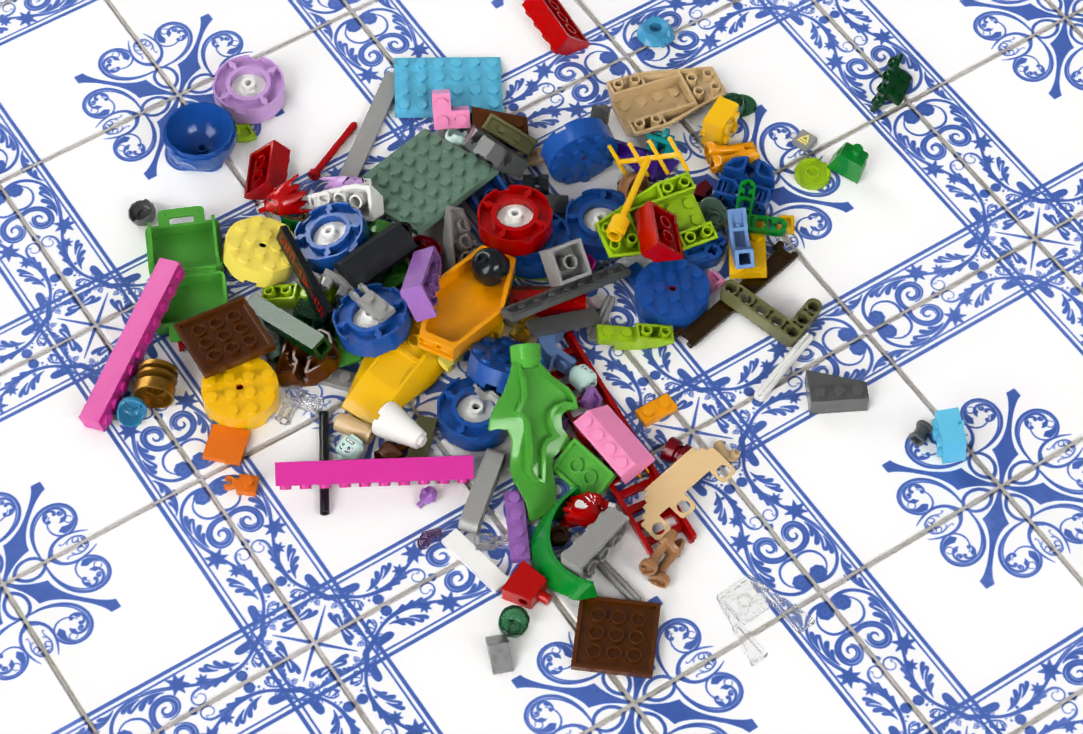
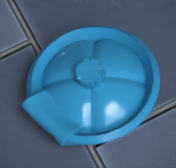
M660 17L648 18L637 29L638 39L649 47L665 48L675 40L672 26Z

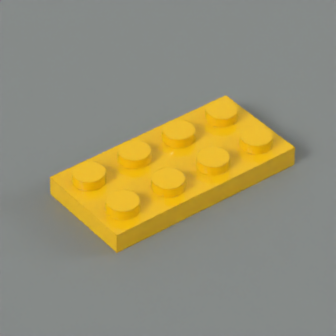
M757 221L755 226L761 229L765 227V223ZM748 233L754 252L755 267L735 269L728 241L729 279L767 278L765 235Z

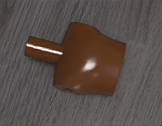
M385 441L381 448L374 452V458H405L406 456L403 451L410 447L402 444L396 446L390 441Z

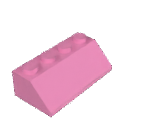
M608 405L590 409L573 422L578 431L625 485L656 460Z

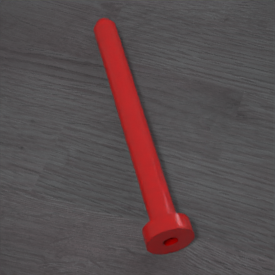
M356 122L350 123L318 165L308 171L307 174L313 181L319 180L321 171L356 129Z

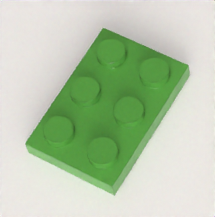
M577 438L572 439L552 465L553 471L570 487L574 488L579 485L582 494L587 491L593 494L596 492L602 496L618 476Z

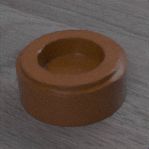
M562 526L551 528V544L557 547L565 545L569 539L568 530Z

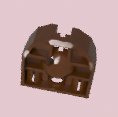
M323 329L317 330L325 335L333 346L321 360L315 357L307 359L310 354L285 339L275 370L281 387L317 386L319 382L327 379L333 371L338 369L342 354L337 342L329 332Z

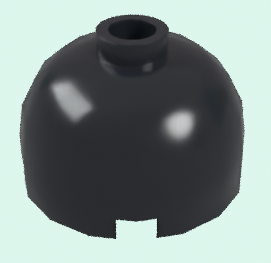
M494 247L480 249L472 258V274L484 286L499 284L502 281L501 278L509 273V259L502 251Z

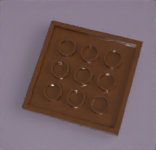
M244 296L174 324L176 333L205 379L276 350L274 342Z
M599 596L580 600L571 670L652 679L661 603Z

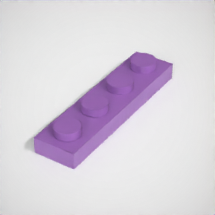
M519 490L504 491L510 563L530 562L524 499Z

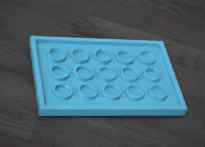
M501 57L394 58L395 118H433L431 90L440 89L450 90L451 107L469 106L470 117H472L471 106L503 112Z

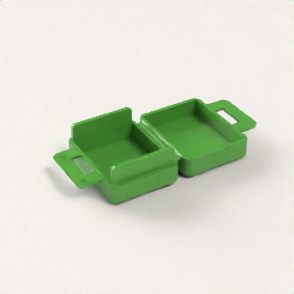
M202 206L161 210L157 214L158 226L151 227V222H147L148 228L145 231L150 276L159 258L180 262L185 270V277L180 282L177 293L172 298L169 309L161 320L160 327L156 330V333L159 335L169 334L172 342H181L174 329V324L229 302L224 274L225 265L222 260L223 248L220 224L215 220L214 214L211 215L212 220H205L204 208ZM191 216L194 218V222L169 223V219Z

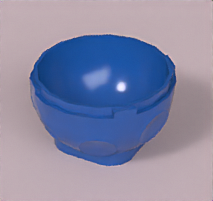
M207 102L189 103L185 106H180L169 116L163 129L167 153L183 169L188 171L214 172L219 170L237 142L236 125L232 115L225 108Z

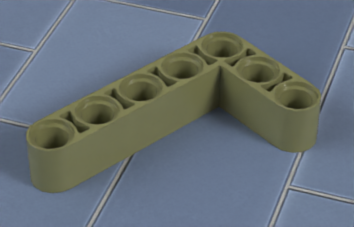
M726 280L720 292V299L725 304L787 347H793L800 337L809 330L817 320L822 309V303L818 299H808L790 320L735 280Z

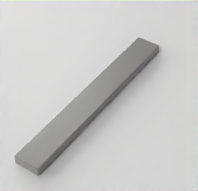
M386 71L339 176L360 177L395 99L393 72Z

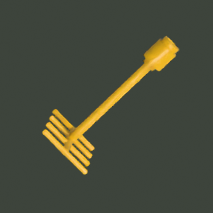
M671 136L667 139L674 150L672 153L659 154L651 139L647 140L654 155L639 157L633 144L628 142L627 145L634 157L619 159L612 145L609 144L607 146L623 175L627 173L623 164L638 163L640 166L620 214H614L607 227V237L611 241L618 242L625 236L630 224L627 215L644 176H650L647 170L651 161L658 160L663 171L668 175L670 172L663 159L678 157L686 172L690 171L682 157V153Z

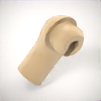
M722 440L714 443L716 450L727 461H738L740 452L737 449L727 450Z

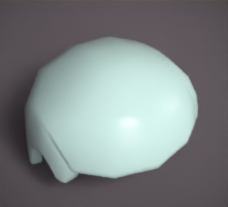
M447 129L445 139L465 150L464 140L468 135V131L460 132L456 129Z

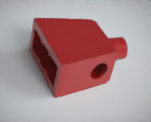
M525 561L520 563L502 587V599L527 609H533L538 601L546 606L549 605L553 595L546 592V578Z

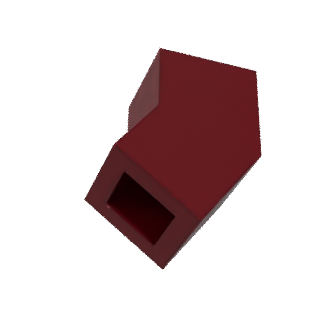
M706 180L696 185L694 196L697 202L712 194L713 187Z

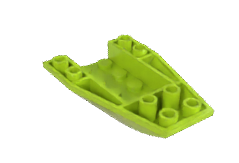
M689 171L657 182L635 197L627 215L630 221L625 236L620 241H611L607 237L606 230L612 216L620 214L623 205L594 224L609 258L642 255L634 212L648 201H652L676 215L683 251L719 238L712 222L705 221L693 192L696 187Z

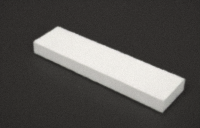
M457 528L441 540L442 544L494 594L502 590L509 577Z

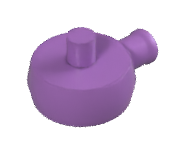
M432 486L423 488L419 496L420 501L416 505L421 509L424 504L435 502L437 497L436 489Z

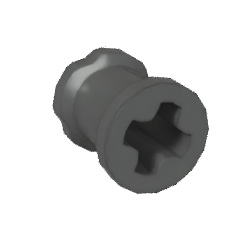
M918 420L914 432L909 434V440L915 445H924L926 436L932 432V425L927 421Z

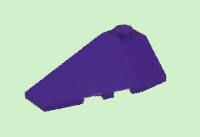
M615 139L618 145L617 155L622 159L633 158L634 155L627 143ZM634 146L639 157L654 155L653 152H648L645 148ZM674 158L663 159L670 173L679 163V160ZM658 160L651 161L647 170L650 174L647 177L649 181L664 180L668 175L665 174ZM638 163L628 164L637 173L639 172L640 166Z

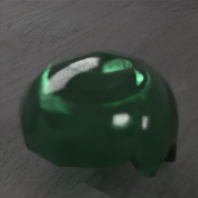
M510 605L505 607L498 619L499 630L507 637L518 638L526 632L530 617L521 606Z

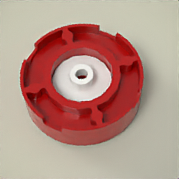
M509 185V189L501 191L494 189L481 200L478 206L477 220L480 239L487 247H494L504 254L514 257L534 253L541 249L552 235L553 210L548 203L547 197L532 187Z

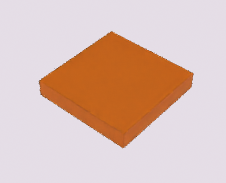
M213 424L202 455L203 459L241 466L251 436V430Z

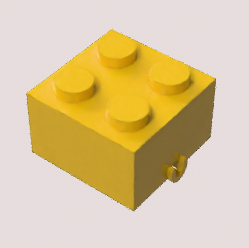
M722 96L718 97L703 119L702 130L699 132L702 144L713 142L718 145H728L732 133L735 134L739 127L737 123L740 116L738 103Z

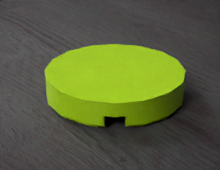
M806 158L801 160L795 167L794 179L802 188L818 190L824 188L829 183L831 170L827 168V163L821 162L818 158Z

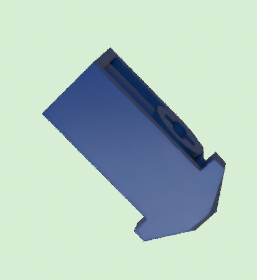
M718 232V239L683 251L684 259L702 270L715 267L722 260L729 240L724 234Z

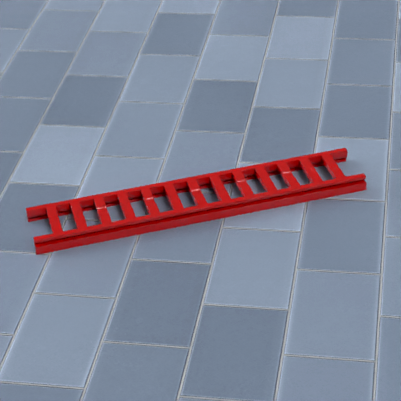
M566 331L564 339L569 348L563 351L570 356L574 355L578 361L576 362L577 366L586 364L596 373L597 385L595 388L603 398L604 405L602 406L608 405L634 434L572 331ZM558 370L550 373L556 379L566 376ZM570 383L566 384L571 391L576 390ZM565 411L564 416L569 418L568 422L578 439L597 455L596 450L590 446L589 442L573 423L583 414L573 417L571 412ZM653 463L648 466L649 474L647 473L649 479L618 492L614 484L622 480L617 476L608 487L623 514L629 517V524L649 556L654 552L651 545L658 543L659 540H655L651 535L645 537L642 532L644 528L641 526L644 519L636 522L633 514L644 510L643 506L647 502L642 500L627 507L624 499L644 491L645 488L660 476ZM677 505V509L682 512L679 505ZM670 507L660 514L664 520L674 517L677 524L671 526V529L676 530L677 533L683 532L690 544L695 542L697 534L686 517L680 518ZM665 529L655 534L660 535L665 531Z

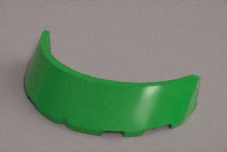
M579 485L569 490L544 514L534 530L530 546L533 567L546 578L547 587L553 592L556 591L568 596L569 599L577 601L597 597L594 582L576 576L559 562L552 549L550 530L552 521L563 516L564 511L562 508L566 506L565 503L571 502L570 498L572 496L582 494Z

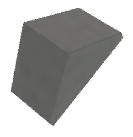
M506 635L485 637L493 675L512 672L513 664L510 644Z

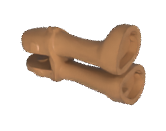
M674 529L669 530L659 540L655 551L639 564L640 572L645 576H649L647 580L651 584L663 589L667 588L671 581L666 572L674 560L680 557L685 545L684 539L679 538L676 540L678 533ZM665 553V554H666L665 557L663 558V560H662V561L660 562V564L658 565V564H657L658 561L660 560V558L662 557V555Z

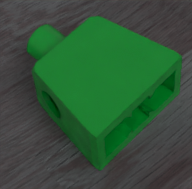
M845 142L833 154L827 168L858 184L865 170L869 154L863 151L862 145H852Z

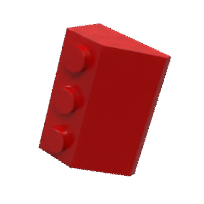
M272 140L250 154L244 192L245 199L265 200L272 188L286 182L288 164L290 162V149L276 140Z
M648 201L634 212L641 248L640 252L643 257L653 262L682 260L684 258L676 215L652 201Z

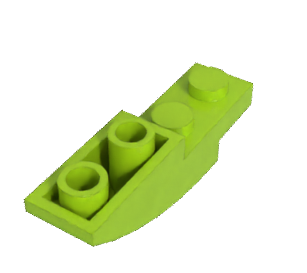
M298 283L272 285L263 288L261 297L279 308L315 310L303 287H300ZM331 286L328 292L322 290L330 305L334 304L337 288Z
M636 323L634 327L597 324L595 328L597 344L613 345V350H643L674 343L673 326Z

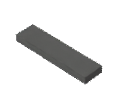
M592 307L526 320L525 326L532 337L536 338L596 326L602 323V319L596 309Z

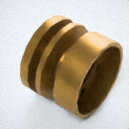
M144 360L138 366L137 381L133 395L142 399L146 407L160 409L172 405L179 374L178 369L175 365L165 360Z

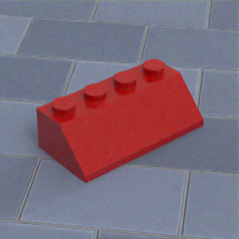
M525 0L522 4L526 10L525 14L533 20V25L541 31L542 38L550 44V49L555 54L567 56L590 45L559 0Z
M511 286L510 305L555 287ZM586 294L523 319H535L586 309Z

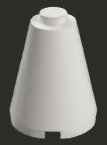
M389 401L379 410L378 414H380L378 420L374 419L372 424V433L377 437L414 449L423 447L426 444V432L398 403Z

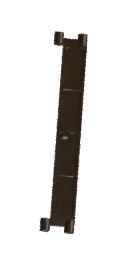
M778 241L773 246L776 252L766 260L767 278L743 279L739 284L753 294L758 293L798 257L797 252L789 253L783 248L784 243ZM720 299L685 330L681 326L673 331L674 336L677 338L681 335L688 340L686 344L691 349L736 311Z

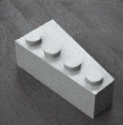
M609 506L599 514L593 524L591 523L587 526L585 532L574 540L573 545L569 549L563 551L561 554V564L576 576L591 579L595 574L594 570L599 562L603 563L607 559L610 547L614 549L629 530V517Z

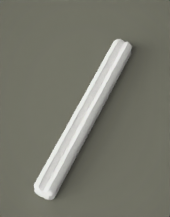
M805 332L754 393L755 400L762 402L812 342V334Z

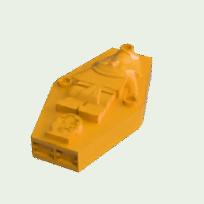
M484 245L478 247L441 275V278L438 279L440 290L436 292V297L439 299L438 305H435V309L438 311L437 316L422 321L418 347L453 362L470 349L474 343L479 342L497 328L504 318L501 315V309L507 306L515 273L516 258L505 254L510 262L509 273L507 276L504 275L501 278L502 281L494 286H484L477 281L471 271L472 258L480 249L487 247Z

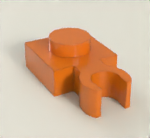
M239 474V479L225 476V481L231 482V484H223L224 490L227 491L236 489L237 495L256 497L260 479L259 476Z

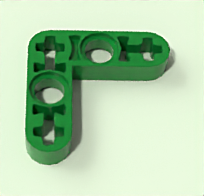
M750 179L743 180L739 185L736 208H740L741 202L746 201L750 204V207L746 209L748 233L776 237L785 235L787 223L784 219L752 214L756 184ZM746 186H750L748 196H745ZM763 221L766 225L764 228L759 229L755 226V223ZM778 224H781L782 228L780 230H776Z

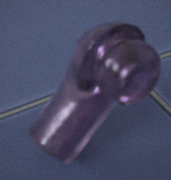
M441 528L423 531L417 541L418 547L425 550L430 546L433 539L442 537Z

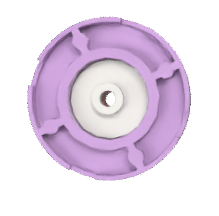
M249 55L238 56L223 63L215 72V78L212 83L214 102L221 108H225L232 115L235 123L260 124L274 117L284 105L286 99L284 75L279 66L268 58L261 56V59L250 58Z

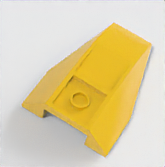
M413 317L411 331L406 340L397 349L375 358H363L341 407L357 419L372 425L374 419L378 420L380 417L378 412L387 402H396L403 408L430 388L445 371L438 364L437 358L440 356L418 347L422 323L416 322Z

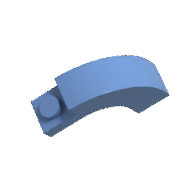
M746 207L726 209L728 237L735 269L755 267L754 252L748 234Z
M565 332L537 337L536 343L541 344V354L547 362L546 369L550 370L554 367L569 377V372L576 365L577 360L557 346V343L563 340Z

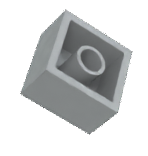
M581 238L569 240L539 251L550 287L561 286L592 274Z

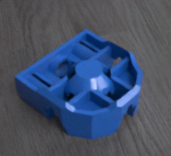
M747 156L732 158L725 163L712 197L720 200L726 207L736 208L739 185L743 180L750 179L756 184L752 214L765 216L775 188V176L772 167L762 160H759L758 165L752 166ZM746 171L755 173V175L750 177ZM746 186L745 196H748L750 186ZM745 201L741 202L739 206L746 207L747 209L750 207V204Z

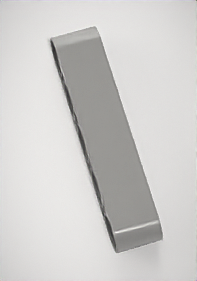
M490 448L486 449L458 524L459 530L474 534L479 533L505 465L507 453Z

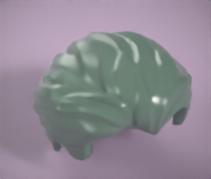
M706 197L698 203L705 221H711L716 232L721 231L727 222L726 206L717 198Z

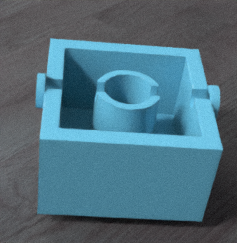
M958 407L935 411V419H932L933 441L937 442L936 454L937 457H941L942 464L966 460L967 439L963 427L965 423L961 420Z

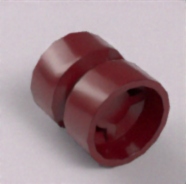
M671 437L662 450L661 459L669 464L675 463L692 446L688 444L683 446L682 441Z

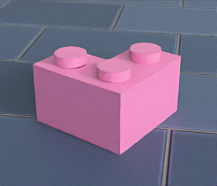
M449 89L431 90L434 130L470 128L469 106L451 107Z

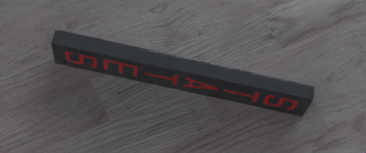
M280 226L276 239L322 324H329L333 315V309L288 226Z

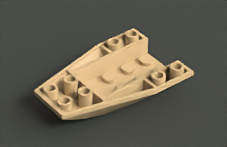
M712 66L638 72L606 82L612 109L625 134L633 137L666 128L712 104L719 96L723 97L727 94Z

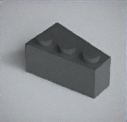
M806 370L804 384L809 415L867 411L869 394L866 382Z

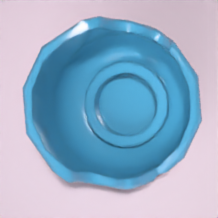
M135 396L123 398L117 407L118 421L127 427L139 426L147 413L145 402Z

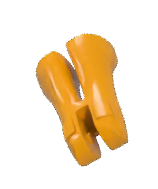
M752 141L733 145H718L713 142L704 143L705 159L707 164H710L712 174L722 171L725 163L734 157L747 156L749 157V163L760 157Z

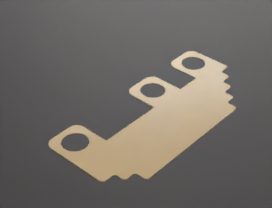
M692 447L644 489L647 493L644 500L647 503L643 506L645 513L642 515L644 521L641 523V526L655 540H660L671 530L670 525L660 516L668 507L680 518L687 517L695 510V503L685 492L704 475L710 472L720 482L724 483L735 474V468L714 447H710L708 450L704 448L696 450ZM722 465L730 469V473L726 477H720L717 474V469ZM680 501H687L690 504V509L687 512L682 513L677 509ZM655 523H662L664 525L665 531L662 534L656 535L653 533L652 527Z

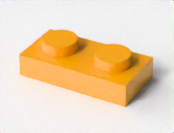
M666 393L636 409L635 416L647 428L676 412L678 406Z

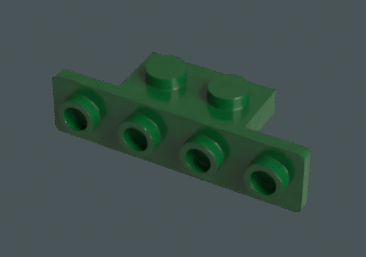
M902 53L892 56L888 60V67L882 74V82L878 85L876 89L877 94L871 101V112L882 107L886 98L897 106L902 103L912 79L909 74L899 68L903 58Z

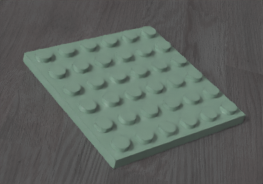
M424 128L360 178H371L372 186L383 196V216L395 223L408 222L412 226V233L421 235L444 217L446 205L457 207L497 176L499 171L490 163Z

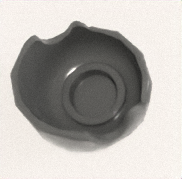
M148 199L139 200L131 204L128 216L135 225L147 226V222L152 223L155 219L156 209L153 202H150Z

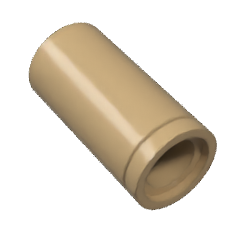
M342 412L335 419L333 426L335 431L349 436L353 434L366 444L372 443L375 434L372 433L371 424Z

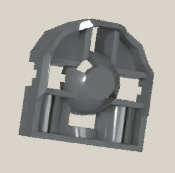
M473 126L464 140V146L474 155L479 154V157L493 164V167L502 173H511L521 178L529 164L528 161L502 141L483 132L478 127Z

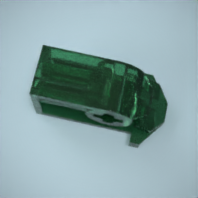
M304 298L298 300L293 310L295 318L315 330L323 329L329 333L336 330L332 317L329 324L323 325L310 300ZM337 305L336 308H332L333 311L334 309L337 311L340 305Z

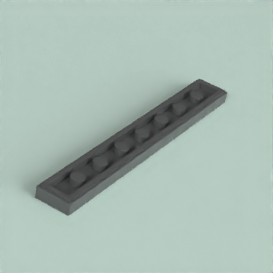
M616 263L593 272L591 275L501 309V315L511 322H515L631 276V269L621 263Z

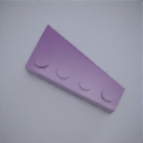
M435 245L414 251L400 290L401 298L406 301L416 322L436 317L438 312L435 309V305H438L439 301L438 297H436V292L440 290L438 279L441 278L442 260Z

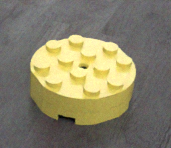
M257 215L235 222L227 231L222 251L223 263L232 276L243 283L245 280L257 283L256 287L262 288L278 285L289 280L294 271L276 239L280 226L286 224L272 218Z

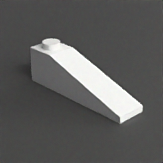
M354 183L308 195L309 209L334 202H346L351 207L358 208L365 221L373 222L384 214L383 196L372 185Z

